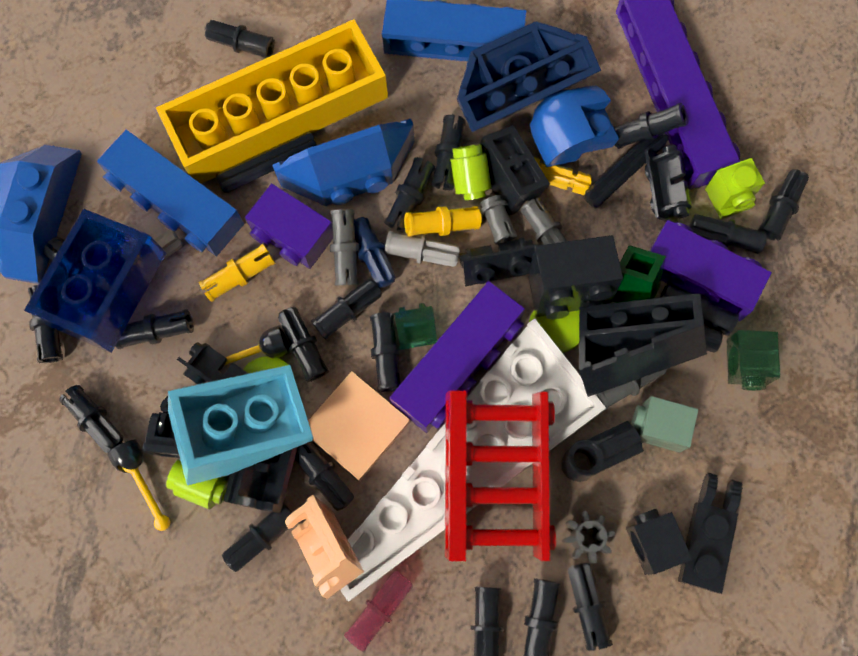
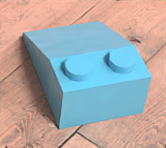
M290 365L168 391V413L187 485L232 474L313 440L311 428Z

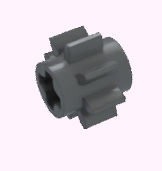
M583 511L580 514V524L572 520L566 522L567 527L572 531L569 537L562 539V543H572L575 548L572 553L573 559H577L582 553H587L588 561L596 563L597 551L611 554L612 551L606 545L608 537L615 535V532L605 530L602 525L605 521L604 515L599 516L593 521L590 520L588 512ZM592 528L595 531L592 537L597 542L596 544L584 546L582 544L584 536L580 531Z

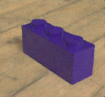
M670 220L666 221L649 250L650 252L666 256L661 281L665 283L671 282L673 285L692 294L700 293L708 296L709 302L739 314L738 321L743 320L754 310L772 273L762 268L758 261L748 257H741L729 251L721 242L707 240L695 234L689 226L683 223H673Z

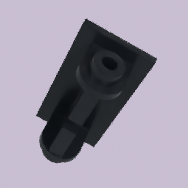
M677 145L665 146L662 149V154L646 149L644 150L646 158L645 174L650 182L652 193L650 200L651 209L657 219L678 223V218L689 216V210L692 208L688 183L683 180L674 184V180L686 175L682 151L678 150Z
M524 237L518 240L498 243L499 252L493 253L491 245L472 249L466 248L465 253L459 254L460 264L464 271L465 287L529 274L534 247L537 245H533L532 240L525 241Z
M199 342L195 343L189 351V355L192 357L188 362L180 357L177 358L180 363L187 367L183 374L197 385L204 384L206 381L213 382L248 374L234 363L229 366L224 374L221 373L220 370L228 359L211 348L207 343L203 345Z

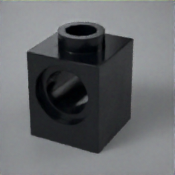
M657 508L634 516L637 524L626 528L645 575H654L692 560L672 512L659 515Z

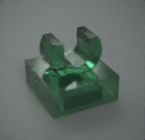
M421 303L417 309L406 310L405 307H400L398 312H394L401 350L432 345L437 342L432 306L427 307L424 303Z

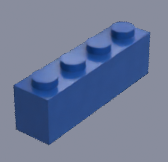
M387 0L382 29L384 54L468 62L471 51L524 27L526 10L512 7H487L478 4H454L440 0L433 2Z
M125 130L97 160L98 164L106 172L103 176L106 182L119 192L125 188L132 193L130 199L144 211L148 212L150 208L159 213L157 219L163 225L174 232L179 228L187 234L184 239L201 253L207 249L217 257L244 226V222L235 208L128 130Z

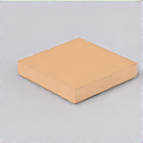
M351 371L308 422L313 435L312 441L357 480L361 481L409 425L410 419Z

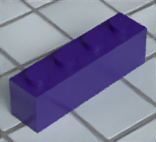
M488 281L389 397L391 404L425 433H428L433 426L438 430L445 423L446 393L450 390L466 391V396L470 393L477 383L473 379L482 367L487 371L501 354L497 350L505 339L511 342L523 328L524 323L520 320L525 308Z

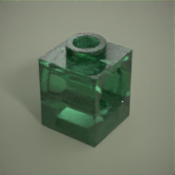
M738 330L726 340L728 384L742 385V390L760 391L765 390L767 385L780 378L778 332Z

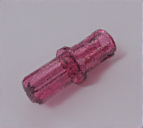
M393 572L372 601L366 600L367 607L351 628L345 632V638L357 649L365 652L366 647L386 622H392L393 619L390 616L412 589L413 584L400 572Z

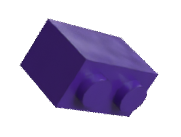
M272 183L245 216L252 230L250 235L260 244L263 243L265 247H268L271 243L280 249L279 254L294 266H298L301 263L311 269L333 240L332 222Z

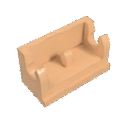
M312 495L306 499L307 502L287 517L285 523L288 529H291L298 522L305 520L292 531V534L297 540L314 575L312 580L315 586L319 587L321 595L328 599L361 575L364 570L333 511Z

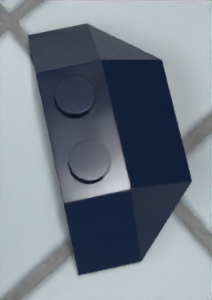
M535 21L471 51L456 99L471 131L475 132L531 107L556 92L565 90L600 72L601 68L587 36L577 33L572 34L563 29Z

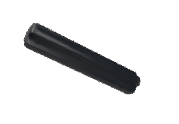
M305 132L217 173L216 179L222 191L228 193L273 172V164L280 161L285 162L290 156L317 146L316 140L311 132Z
M664 132L658 134V138L655 140L647 141L644 139L639 141L586 190L584 195L585 201L593 208H598L646 164L644 150L648 149L657 153L666 145L669 139L668 135Z

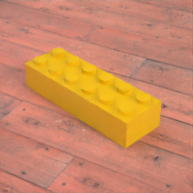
M353 19L156 107V110L188 175L202 184L215 178L217 173L305 132L313 133L388 98L386 75L356 21Z

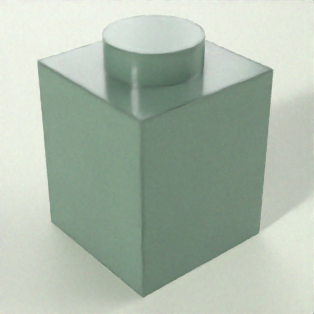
M651 396L642 403V406H636L631 425L637 429L643 443L681 453L691 447L698 409Z

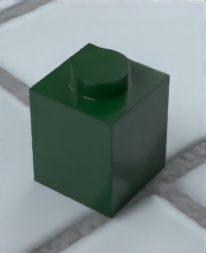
M629 245L620 261L623 280L612 302L654 299L661 285L666 256Z

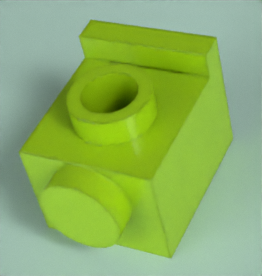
M749 158L717 170L705 190L721 220L753 208L755 206L754 201L756 200L755 195L765 182L753 159Z

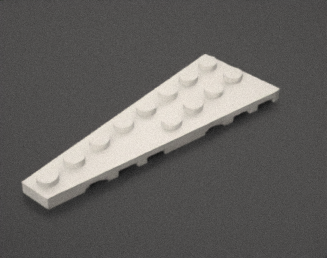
M533 319L506 349L492 369L481 379L480 383L466 400H472L473 404L532 405V394L548 392V401H553L555 408L554 424L549 426L550 451L604 411L606 407L596 395L587 397L579 373L536 319ZM473 421L472 425H466V441H472L473 445L532 446V421ZM445 424L430 440L411 466L405 470L386 496L379 501L360 527L349 537L348 542L364 572L341 589L347 601H351L445 530ZM473 462L472 466H466V483H472L473 487H502L532 465V462ZM473 504L472 508H466V514L479 504Z

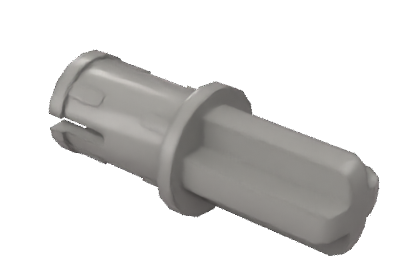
M390 231L386 240L385 254L416 259L418 264H421L422 261L454 267L458 263L460 247L454 244L429 240L427 235H422L421 238L408 237L407 235Z

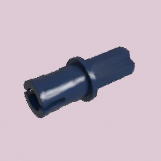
M367 217L354 219L355 242L359 243L360 248L359 260L366 263L379 288L393 284L396 274L384 253L385 244L379 242Z

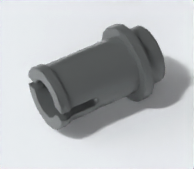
M501 195L491 196L481 202V216H486L495 244L498 245V243L515 239L517 234L506 210L508 206L507 200H502Z

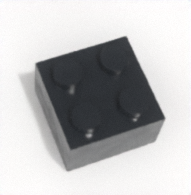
M613 235L537 245L534 247L528 278L536 317L546 316L547 319H560L568 316L569 312L579 311V307L612 303L623 280Z

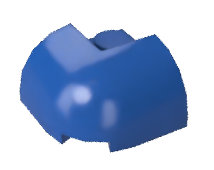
M594 85L561 90L546 97L534 109L530 128L532 137L546 167L577 161L583 153L611 148L617 143L619 138L605 111L611 99L603 89Z

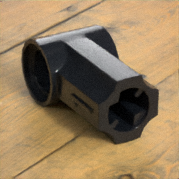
M625 421L587 440L577 441L562 457V470L572 481H587L592 476L644 451L642 439L636 428L629 421ZM580 452L588 456L591 462L590 470H582L577 467L574 462V453Z

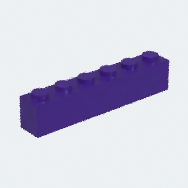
M619 0L616 15L656 111L675 106L680 102L687 111L688 125L665 133L668 135L670 145H677L678 150L682 151L686 175L683 177L688 183V189L691 190L708 185L717 170L740 162V151L738 146L729 137L726 130L725 116L716 107L713 100L712 86L703 77L698 54L692 51L687 40L686 27L683 22L679 21L674 10V0Z

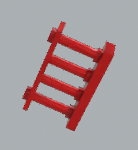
M450 390L446 393L445 557L448 561H466V550H472L473 546H533V556L541 561H550V550H555L556 530L554 525H550L549 426L554 424L555 408L553 401H548V392L532 394V405L473 404L472 400H466V391ZM473 421H532V446L473 445L472 441H466V425H472ZM473 462H532L533 487H473L472 483H466V466H472ZM473 504H533V529H473L472 525H466V508H472Z

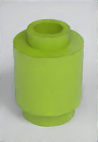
M476 144L452 149L454 158H451L450 162L455 193L463 194L464 200L485 197V190L492 187L487 154L482 152V145Z
M178 459L168 474L166 487L173 490L174 496L210 510L215 504L221 505L223 503L228 481H226V475L187 485L181 460Z

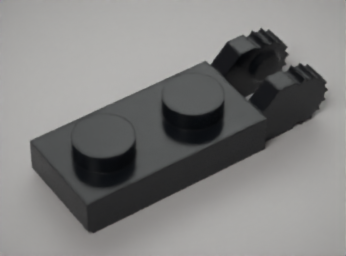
M707 472L704 476L698 502L694 503L686 540V546L692 560L681 564L678 582L722 594L738 519L736 511L741 501L742 482L730 481L726 488L723 508L721 509L711 506L718 486L717 475Z

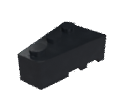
M700 293L579 307V372L587 397L707 355Z

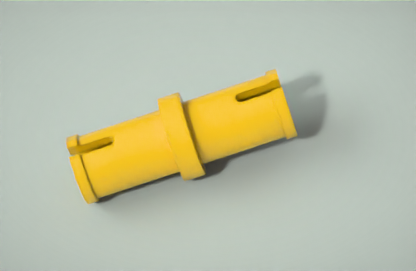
M446 206L437 207L436 211L405 213L404 226L408 237L430 233L446 236L450 234V231L477 230L481 228L482 224L481 212L478 206L449 210Z
M262 243L258 248L238 260L230 259L226 262V267L199 281V285L202 290L205 289L207 291L204 294L213 302L216 298L234 287L247 285L249 278L276 263L270 254L267 255L269 251Z

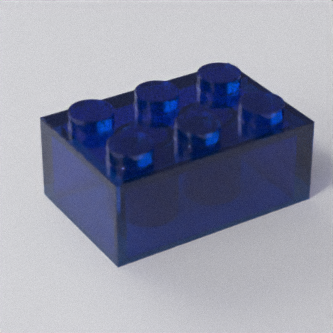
M83 208L24 311L52 328L112 353L163 261L166 252L149 234Z

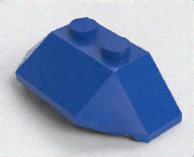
M411 119L380 124L305 149L290 156L285 162L280 161L273 164V168L281 187L324 206L331 204L342 205L351 201L354 196L366 192L377 193L394 183L415 142L414 125Z
M44 145L0 162V272L6 279L42 284L50 259L44 255L43 248L46 245L53 249V246L48 241L57 236L82 156L80 150Z

